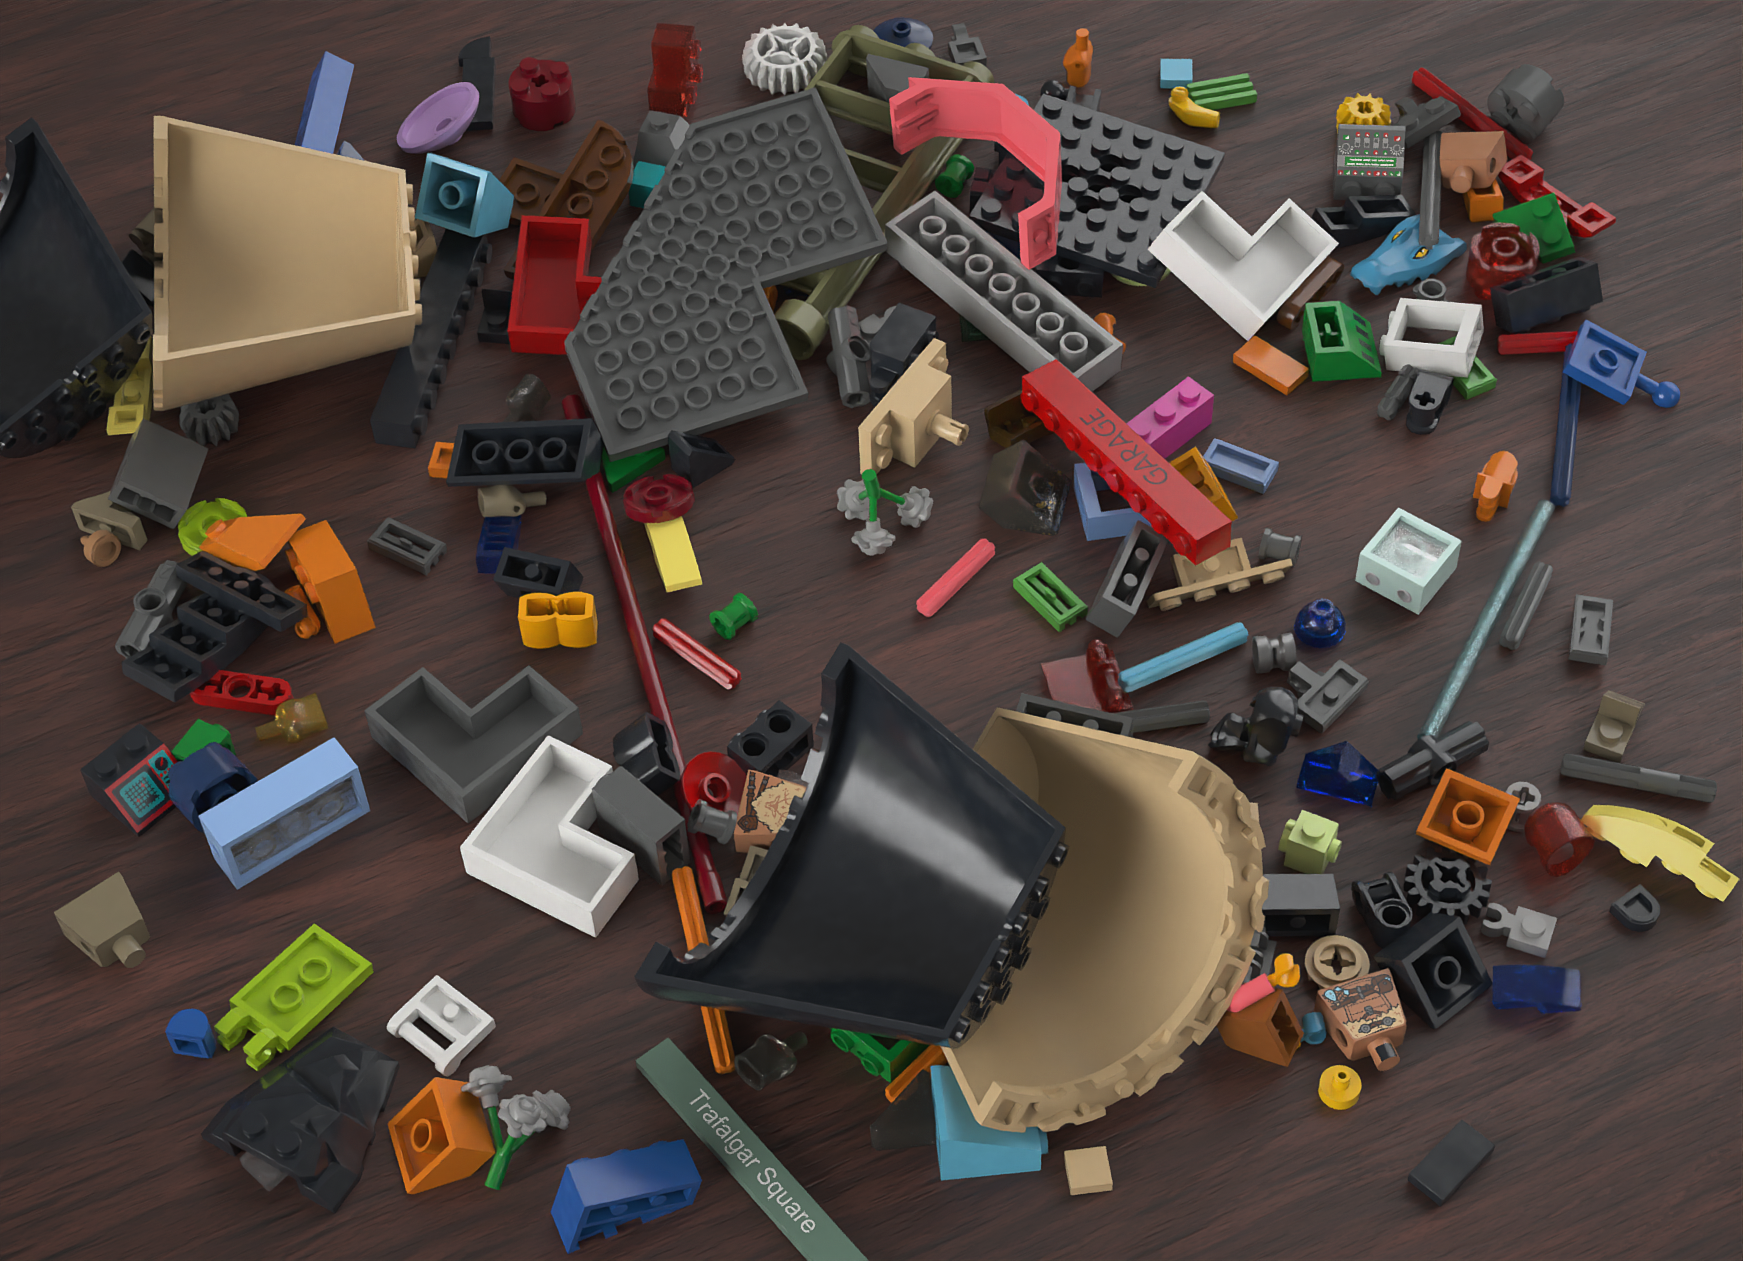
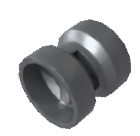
M1291 633L1279 634L1277 638L1272 639L1267 638L1265 635L1253 637L1252 656L1256 673H1268L1272 668L1288 671L1296 665V648Z

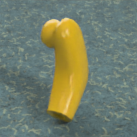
M1179 86L1172 89V97L1168 100L1169 107L1183 123L1193 127L1218 128L1220 112L1195 104L1188 97L1189 92L1185 87Z

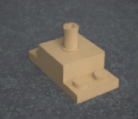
M933 338L858 427L861 474L867 469H872L877 474L881 468L885 469L889 465L892 457L915 468L940 437L953 442L957 446H961L962 441L966 440L969 426L952 419L951 375L946 374L948 359H946L945 342Z

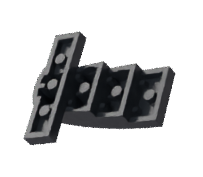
M202 550L177 564L176 574L177 578L206 593L177 606L178 619L150 633V646L122 661V671L127 677L175 703L209 681L219 670L226 668L268 626L282 632L306 618L307 604L276 589L272 582L262 574L250 569L234 567Z

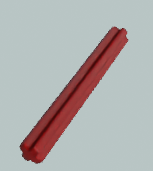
M1421 67L1418 71L1415 70L1412 78L1414 85L1433 99L1442 96L1458 105L1461 116L1458 118L1475 132L1504 131L1507 156L1513 159L1521 154L1531 161L1532 149L1426 68Z

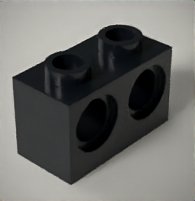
M778 700L771 708L760 712L755 722L744 732H739L733 736L727 746L728 756L736 761L746 775L748 770H754L779 778L814 747L812 723Z

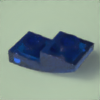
M1541 965L1493 966L1492 1003L1496 1009L1537 1007L1541 1014L1581 1011V973L1579 970Z

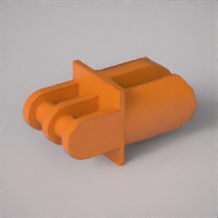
M1499 451L1493 454L1489 462L1485 464L1482 472H1478L1473 498L1479 499L1476 517L1481 521L1492 520L1498 506L1508 508L1510 495L1518 477L1516 469L1518 462L1514 455L1508 451Z

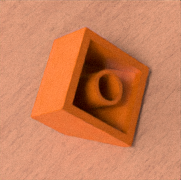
M435 1077L387 1123L407 1194H417L469 1177L495 1154L479 1097L474 1096L470 1092L461 1091V1087L469 1082Z

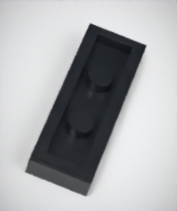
M495 57L463 59L462 82L473 84L479 92L478 108L466 131L491 130L494 127Z

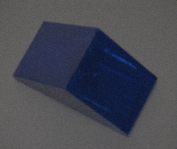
M1344 741L1306 753L1296 788L1372 807L1378 785L1376 779L1378 769L1348 741Z

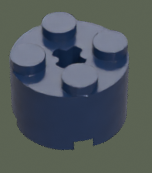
M211 742L204 748L189 755L183 761L175 763L168 772V778L170 779L169 796L172 803L202 833L205 832L199 815L258 782V779L229 749L222 747L217 742Z

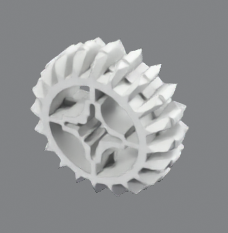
M784 23L783 26L779 27L772 24L770 29L761 28L759 34H752L751 40L746 41L742 61L746 78L751 80L752 85H758L761 91L769 89L772 95L776 92H782L785 96L787 92L793 91L797 93L799 89L807 87L827 61V53L823 40L818 37L817 32H810L809 27L800 29L797 23L793 26H787Z

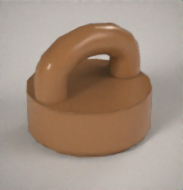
M98 530L90 536L81 537V543L85 545L84 555L86 559L96 566H109L118 558L121 551V542L111 532Z

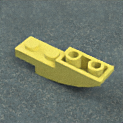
M1593 805L1580 820L1587 826L1586 828L1591 835L1602 841L1608 840L1617 846L1622 856L1635 864L1641 863L1647 867L1653 858L1657 856L1662 859L1661 862L1665 868L1674 874H1683L1696 883V888L1709 898H1718L1723 902L1739 880L1738 877L1706 856L1715 843L1675 821L1653 813L1612 805Z

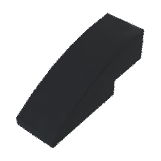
M1402 194L1348 196L1343 207L1315 208L1311 219L1339 243L1335 248H1342L1391 233L1399 223L1408 217L1416 215V213Z

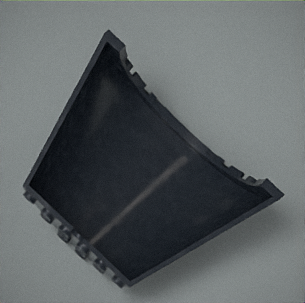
M32 117L5 137V167L7 168V173L0 181V192L3 194L0 201V456L6 458L32 456L53 447L63 440L70 441L90 419L95 420L105 412L106 404L117 393L135 368L148 339L153 333L151 328L152 312L39 124Z
M840 642L821 673L822 693L820 706H822V713L817 723L815 734L822 737L823 741L820 751L815 748L810 749L801 780L808 782L806 791L802 798L796 795L793 797L786 820L778 830L755 875L735 905L728 912L723 924L718 928L716 927L710 933L709 939L715 942L711 946L702 942L699 943L696 947L686 952L684 958L673 956L670 948L655 942L634 978L638 986L645 993L662 1000L953 1049L959 1048L985 1022L996 1003L1000 1005L1005 1003L1012 989L1013 983L1010 982V979L1015 969L1022 971L1030 957L1032 949L1027 945L1038 921L1042 919L1049 906L1050 897L1048 896L1057 869L1062 866L1069 851V845L1064 844L1066 827L853 648Z

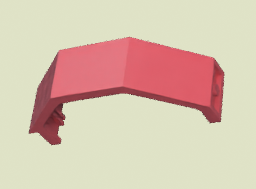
M908 77L909 88L889 98L894 149L902 155L922 143L939 136L988 140L1000 143L1045 182L1043 198L1018 213L1021 263L1030 270L1055 256L1062 189L1060 132L1004 84Z

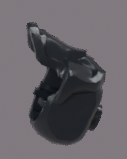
M1267 687L1259 690L1249 705L1254 707L1251 717L1244 718L1235 713H1227L1210 733L1211 742L1208 746L1219 751L1229 749L1243 751L1242 758L1245 762L1273 766L1278 755L1285 751L1290 736L1298 737L1303 715L1297 714L1299 705L1297 698L1290 690L1283 687Z

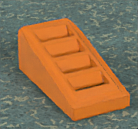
M1496 178L1489 187L1470 188L1467 192L1462 193L1471 222L1493 221L1492 214L1503 210L1504 197Z

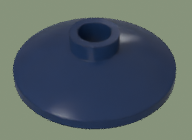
M893 18L882 22L874 29L879 39L903 47L910 43H919L931 49L933 44V34L930 28L916 19Z

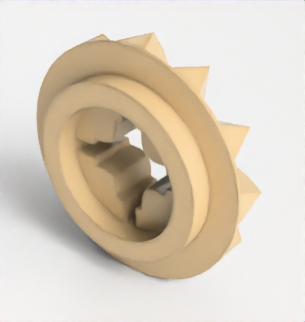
M1331 935L1316 940L1308 948L1304 967H1306L1309 981L1313 980L1316 982L1321 990L1368 975L1370 963L1366 951L1356 941L1344 936ZM1334 955H1337V959L1342 966L1339 975H1336L1333 972V967H1331Z

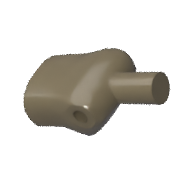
M512 484L494 485L478 488V504L483 517H514L523 514L526 507L546 505V495L544 491L521 493Z

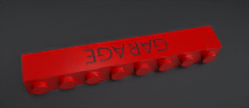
M1057 359L1022 376L1021 400L1024 407L1028 411H1033L1043 421L1049 431H1054L1064 441L1070 451H1075L1085 461L1091 471H1096L1107 482L1112 491L1118 492L1128 501L1133 511L1140 513L1147 519L1158 534L1166 537L1180 555L1186 556L1196 566L1230 547L1232 521Z

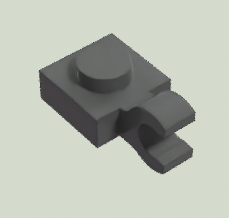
M964 23L953 24L954 36L951 37L952 41L948 42V52L952 63L963 65L965 62L974 61L986 67L987 58L979 36L969 38Z

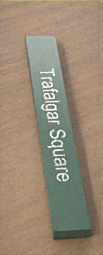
M669 1037L636 1060L637 1068L807 1261H868Z

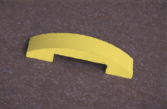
M151 336L135 368L121 388L115 393L114 407H109L108 435L134 433L143 418L149 421L153 398V340Z

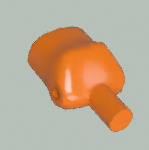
M1084 28L1076 31V43L1066 51L1063 59V66L1067 71V82L1069 85L1076 87L1085 86L1091 76L1093 46L1089 40V31Z

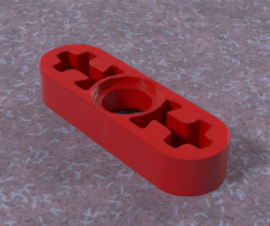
M219 670L209 681L190 693L191 699L199 705L274 716L288 712L294 704V696L290 684L284 679ZM245 686L250 688L249 693L243 697L236 698L231 696L232 691L238 687ZM277 693H282V696L276 697Z

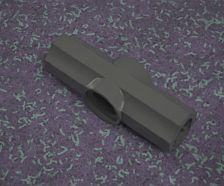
M847 305L833 308L828 313L833 351L827 356V364L830 370L838 377L843 406L850 408L865 406L870 402V389L865 364L871 358L870 346L861 337L856 308Z
M166 560L164 564H160L148 587L140 590L134 596L135 610L115 644L117 653L123 655L126 659L150 646V633L173 622L172 611L188 584L177 578L176 565L179 564L178 562Z

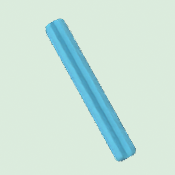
M1234 623L1118 674V684L1124 692H1132L1246 643L1247 636L1249 635L1248 631L1242 623Z

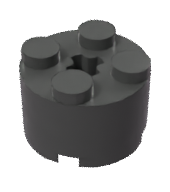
M1524 64L1517 69L1514 67L1488 96L1487 106L1492 120L1504 129L1516 134L1522 142L1531 143L1563 109L1564 96L1560 88L1556 91L1551 85L1553 78L1548 73L1536 66Z

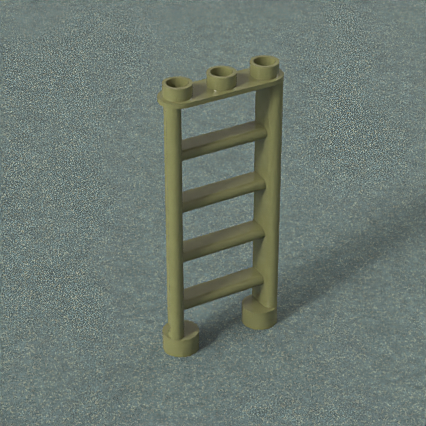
M854 25L849 30L840 32L833 39L831 47L833 53L804 90L816 87L829 115L892 135L890 104L888 102L836 86L847 70L868 78L866 63L868 54L929 68V79L995 83L990 70L981 63L974 61L965 62L963 65L952 63L935 57L934 53L922 44L910 43L903 47L879 39L877 34L866 26ZM934 137L917 146L902 168L844 148L861 186L883 193L872 210L884 236L885 224L922 199L946 165L949 157L953 155L964 138ZM884 252L779 284L810 295L806 302L796 299L786 300L774 314L793 359L804 360L813 355L830 329L828 313L833 308L844 307L848 304Z

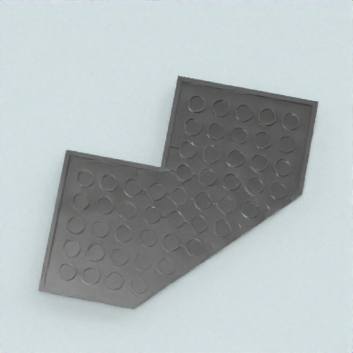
M816 87L690 124L680 148L675 150L665 167L662 179L658 185L654 186L647 198L640 217L632 224L623 240L622 248L617 256L613 257L603 274L600 286L595 294H592L580 314V320L573 332L570 331L564 341L565 351L594 424L602 437L604 449L610 462L669 444L668 434L671 430L699 435L808 400L807 388L763 289L885 252L888 247L887 240Z

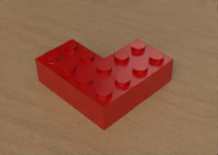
M522 215L508 324L511 352L567 355L564 341L570 331L573 332L580 320L582 310L602 282V277L588 276L592 245L589 219Z

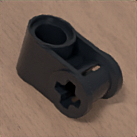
M1422 369L1418 370L1413 389L1409 395L1410 409L1406 417V426L1411 432L1426 435L1435 431L1443 410L1448 405L1453 389L1454 377Z
M1393 872L1384 873L1382 878L1365 883L1360 880L1352 882L1351 891L1354 904L1359 914L1363 916L1375 943L1379 947L1385 948L1410 929L1413 915L1412 910Z

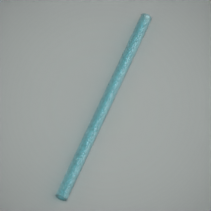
M1539 500L1419 731L1417 735L1418 740L1426 735H1433L1435 738L1439 737L1555 509L1550 501Z

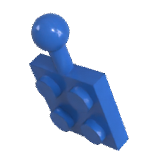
M1585 320L1579 327L1563 373L1622 405H1625L1631 397L1634 386L1652 395L1653 402L1660 407H1674L1680 400V390L1676 384L1669 381L1657 383L1639 373L1647 353L1646 351L1588 320Z

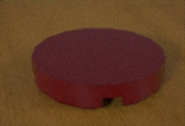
M672 474L663 475V479L654 480V476L644 477L631 484L623 494V505L626 515L635 521L643 523H661L674 520L687 513L695 501L691 482L681 476Z

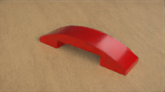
M1521 154L1505 163L1498 174L1503 184L1521 204L1555 193L1570 235L1593 237L1616 222V217L1595 203L1590 202L1582 207L1543 180L1544 169Z

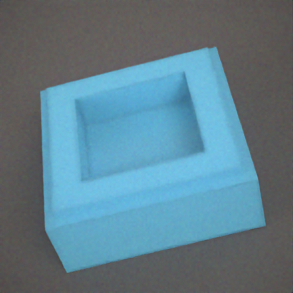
M1161 59L1160 88L1173 89L1179 86L1187 88V84L1192 83V59Z

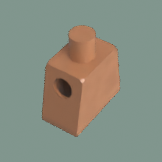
M1504 131L1442 133L1440 168L1443 187L1452 188L1458 193H1465L1470 188H1486L1491 186L1507 162Z

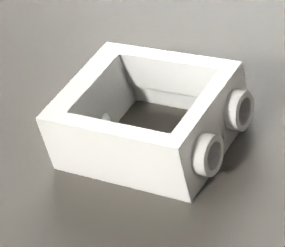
M1400 298L1396 311H1391L1389 315L1387 335H1382L1380 340V355L1385 356L1386 370L1400 371L1403 366L1410 364L1412 367L1442 375L1468 378L1484 331L1482 305ZM1407 327L1458 331L1454 345L1402 341Z

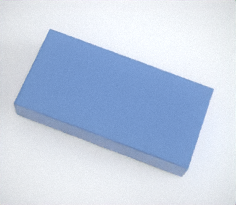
M1216 438L1213 439L1203 455L1217 477L1262 494L1265 493L1279 467V462Z

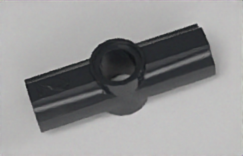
M1467 721L1437 738L1433 735H1426L1420 738L1411 746L1406 755L1377 770L1376 779L1380 785V790L1388 799L1393 798L1397 800L1428 782L1433 786L1439 785L1446 768L1455 772L1458 766L1488 750L1489 741L1486 738L1485 730L1477 721L1474 723Z

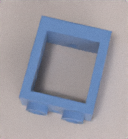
M1086 463L1074 464V491L1087 541L1127 536L1138 520L1152 527L1147 519L1140 513L1133 511L1132 508L1101 512L1096 491L1108 490L1110 487L1096 471H1091Z

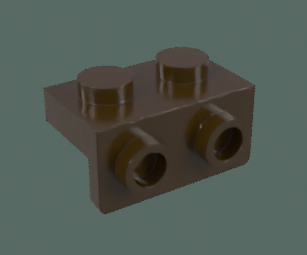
M1022 389L984 408L990 439L1012 452L1022 450L1029 443L1043 436L1055 433L1054 431H1049L1043 421L1033 411H1028L1024 407L1021 400Z

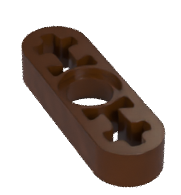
M1330 256L1326 257L1284 302L1276 321L1288 329L1294 330L1303 321L1305 303L1320 302L1339 281L1344 271V264Z

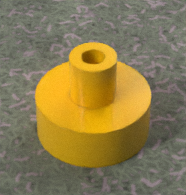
M1331 1066L1321 1075L1318 1088L1319 1096L1327 1106L1333 1109H1348L1354 1106L1359 1099L1362 1086L1361 1079L1353 1069L1347 1066Z

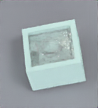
M1398 508L1360 552L1355 581L1419 615L1456 569L1462 541Z

